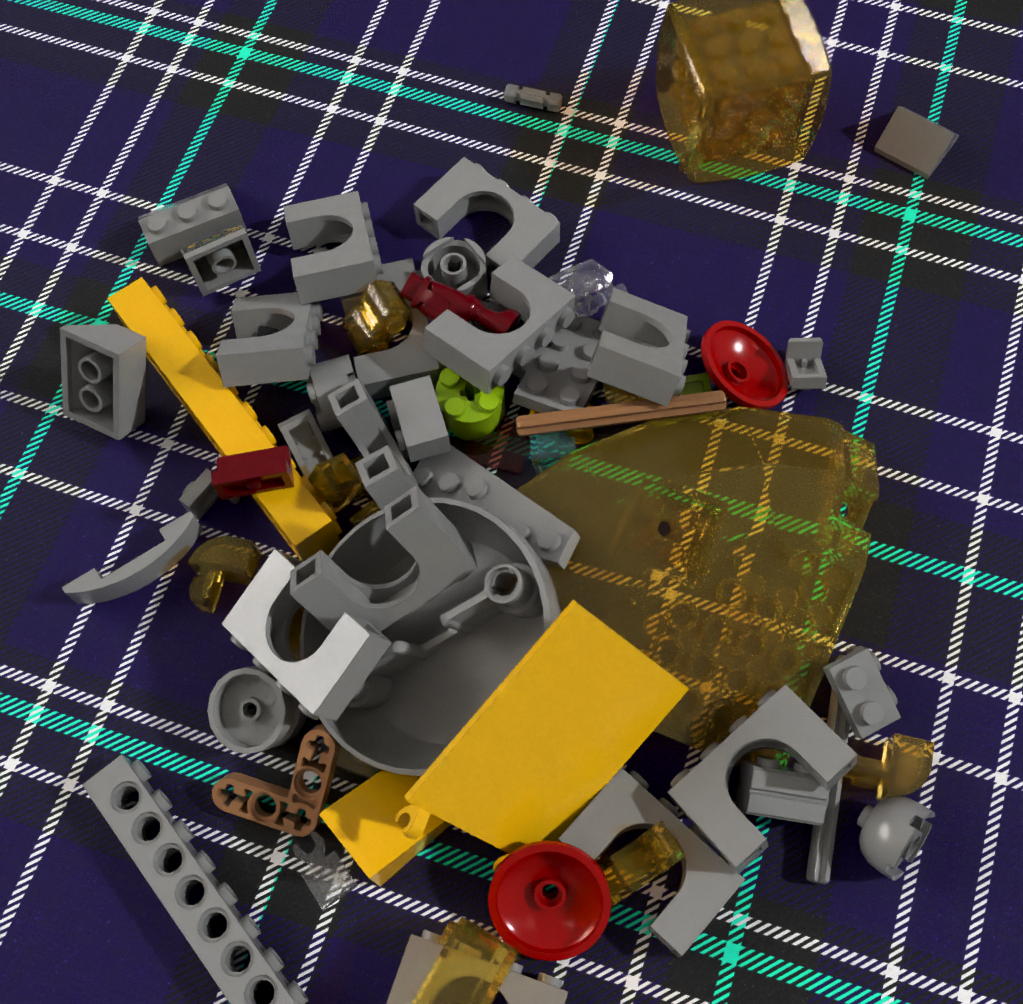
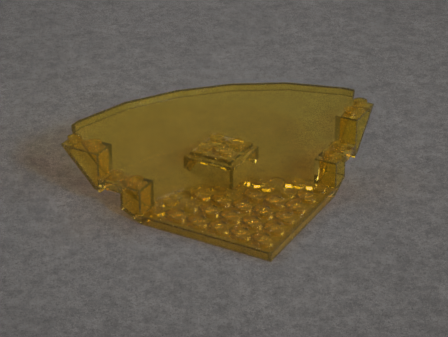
M740 406L726 408L724 411L650 420L570 452L516 489L573 528L581 537L565 570L546 566L557 592L561 613L574 599L689 688L686 694L654 729L655 732L703 752L714 742L721 744L730 735L729 729L735 721L744 715L749 718L759 709L757 704L767 692L772 689L778 691L785 684L810 708L824 673L823 667L829 661L866 568L871 534L862 529L873 501H877L879 496L874 443L844 430L842 424L829 418ZM843 504L849 509L846 517H843L840 513V508ZM661 522H667L670 525V533L667 536H662L658 532V526ZM761 749L745 755L735 766L741 768L743 760L755 762L756 755H763L779 759L780 766L786 767L790 755L775 749Z

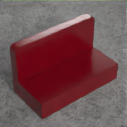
M286 445L218 457L216 460L217 471H211L212 486L221 500L294 487L291 455Z

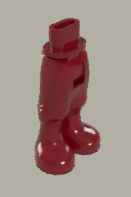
M414 272L411 273L400 293V296L411 302L410 307L417 308L431 322L448 309L468 323L470 320L476 321L493 333L501 334L514 331L521 318V313L516 310L507 309L502 312L489 310L484 307L483 303L475 295H467L446 284L433 281L429 276L424 279Z

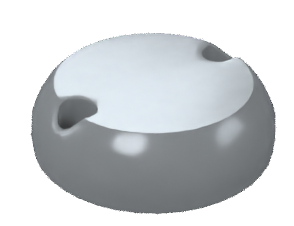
M447 498L429 499L473 545L477 569L465 580L456 582L442 591L434 600L425 602L410 612L402 621L395 622L381 631L392 643L337 721L319 718L337 742L355 757L375 768L395 774L422 776L561 614L557 592L549 571L528 541L506 521L491 512L463 501ZM384 509L369 516L355 526L339 541L328 556L351 578L366 584L393 582L405 575L415 562L412 555L386 530ZM304 609L300 633L301 660L314 654L331 632L306 609Z

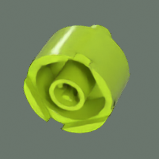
M448 367L441 371L435 394L447 431L449 430L457 435V438L466 441H477L492 435L505 418L504 385H498L489 394H486Z

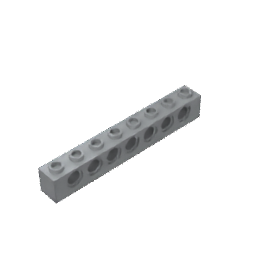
M121 754L82 784L230 1004H260L257 999V991L259 986L265 981H269L274 987V997L269 1004H305L309 1001L305 992L296 981L293 980L289 984L280 971L285 967L283 961L272 947L265 950L257 938L261 934L259 927L248 914L242 917L234 905L238 901L236 894L226 882L219 884L211 873L216 869L214 863L203 850L197 853L190 843V840L194 838L193 833L181 819L178 821L174 820L168 811L173 807L170 800L159 788L156 791L153 790L147 781L152 776L139 759L132 761ZM138 791L139 800L137 804L127 810L126 800L128 796ZM159 821V834L153 840L148 841L146 835L148 827L152 823ZM180 852L182 863L176 871L170 873L168 870L169 858L174 853ZM202 883L204 886V896L199 903L192 905L189 899L190 891L196 884ZM224 915L227 920L226 931L222 936L215 938L211 931L212 923L218 916ZM245 947L248 949L251 959L248 967L239 972L235 968L234 957L240 949Z

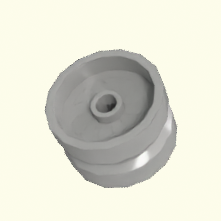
M257 666L230 671L219 679L210 694L207 709L210 728L218 741L231 751L243 754L256 753L286 744L299 734L306 722L307 715L298 708L300 702L294 696L284 693L275 685L277 679L272 674L264 672Z

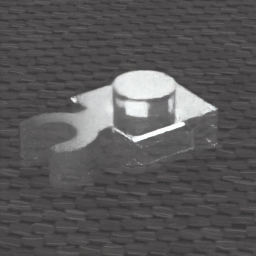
M312 832L310 835L315 841V849L311 853L306 854L300 845L295 844L293 852L299 860L310 865V868L304 871L301 876L321 909L325 910L358 885L339 854L334 850L325 856L324 839L318 833Z

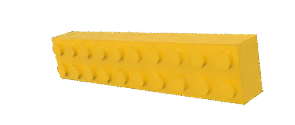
M141 277L107 298L124 327L146 337L147 359L222 457L278 447L275 444L277 443L275 437L267 426H261L257 421L258 417L246 400L242 402L239 398V392L236 387L223 388L219 366L209 353L205 354L201 349L202 345L191 330L187 331L183 326L185 324L173 307L170 309L167 306V300L156 285L150 288ZM291 458L294 487L252 494L251 496L301 562H304L320 550L329 556L335 546L341 541L338 535L343 531L335 521L337 517L325 501L322 503L315 495L317 493L315 488L305 475L302 477L295 469L296 465Z

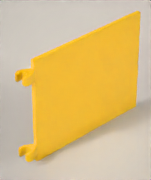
M573 599L406 793L404 797L411 805L402 808L398 812L396 822L398 825L406 827L402 831L406 837L417 839L423 833L431 813L508 853L499 857L494 862L493 870L495 872L499 864L511 852L521 846L537 841H558V838L606 784L609 783L686 694L689 688Z

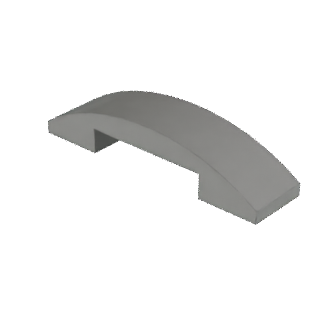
M189 511L159 529L165 539L162 543L105 577L93 568L63 586L62 589L78 605L101 603L128 595L152 583L177 564L194 545L203 528L192 512Z

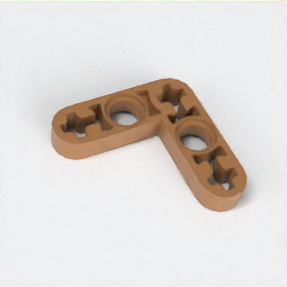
M324 724L317 725L303 737L290 790L242 773L232 772L226 774L214 784L212 789L213 802L224 812L294 836H307L322 821L319 814L325 810L341 745L328 732ZM322 736L324 737V744L329 747L321 753L319 761L313 759L318 754L319 744L314 741ZM306 771H313L319 775L321 779L320 789L314 790L306 786L303 780V775ZM230 784L234 786L233 792L238 795L235 799L230 798L231 793L226 789ZM250 791H252V795L250 797H247L246 795ZM261 795H268L273 798L276 803V811L274 813H267L261 809L259 805V797ZM301 809L306 811L305 817L309 819L306 823H302L301 815L297 814ZM284 811L289 812L285 817H282Z

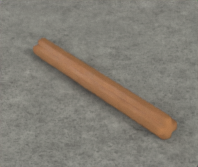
M718 390L672 396L667 407L651 400H640L522 415L516 417V431L518 436L525 437L719 412L726 409L727 400L724 392Z

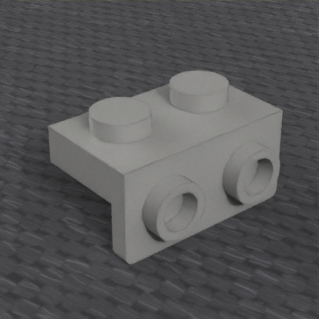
M851 646L846 649L847 655L824 666L823 670L855 737L863 739L900 719L901 716L896 708L898 704L897 697L893 690L885 684L879 672L881 664L877 656L869 648Z

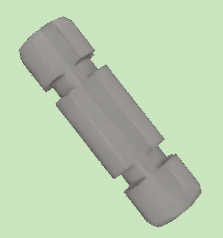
M507 84L504 91V100L506 102L516 104L519 101L520 105L538 109L547 107V111L552 112L560 111L563 98L559 93L550 92V95L546 94L547 91L524 86L522 89H519V85Z

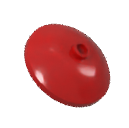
M731 320L719 321L705 332L701 341V356L704 368L718 390H722L729 400L749 409L768 410L778 405L784 399L788 390L787 371L780 355L763 335L743 323Z
M537 841L517 848L499 864L490 883L488 907L495 929L510 947L533 959L560 961L585 952L601 937L610 917L611 894L605 874L597 862L586 852L564 842ZM552 884L557 887V890L555 892H547L544 886Z

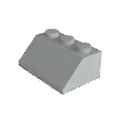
M226 183L138 216L143 234L159 266L183 258L181 249L216 235L222 230L240 224L248 232L236 201Z
M118 324L62 326L60 328L63 415L114 439L121 440L145 422L146 337Z

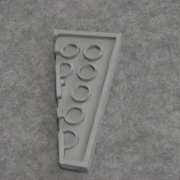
M450 445V452L419 461L413 474L420 490L428 498H447L463 501L491 512L519 532L538 553L545 566L565 570L581 538L573 528L452 445Z

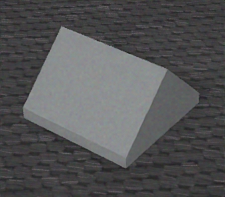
M898 106L873 151L928 179L956 142L959 135L905 107Z

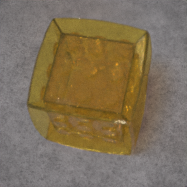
M677 0L667 6L659 37L656 86L661 114L669 140L680 162V172L685 173L693 183L712 182L751 176L805 159L823 121L832 78V69L823 39L805 1Z

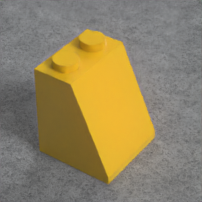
M381 770L319 814L367 877L380 887L451 825L430 813L426 827L420 837L410 839L403 834L402 831L406 827L398 825L396 815L402 808L411 805L404 796L421 776L395 774Z

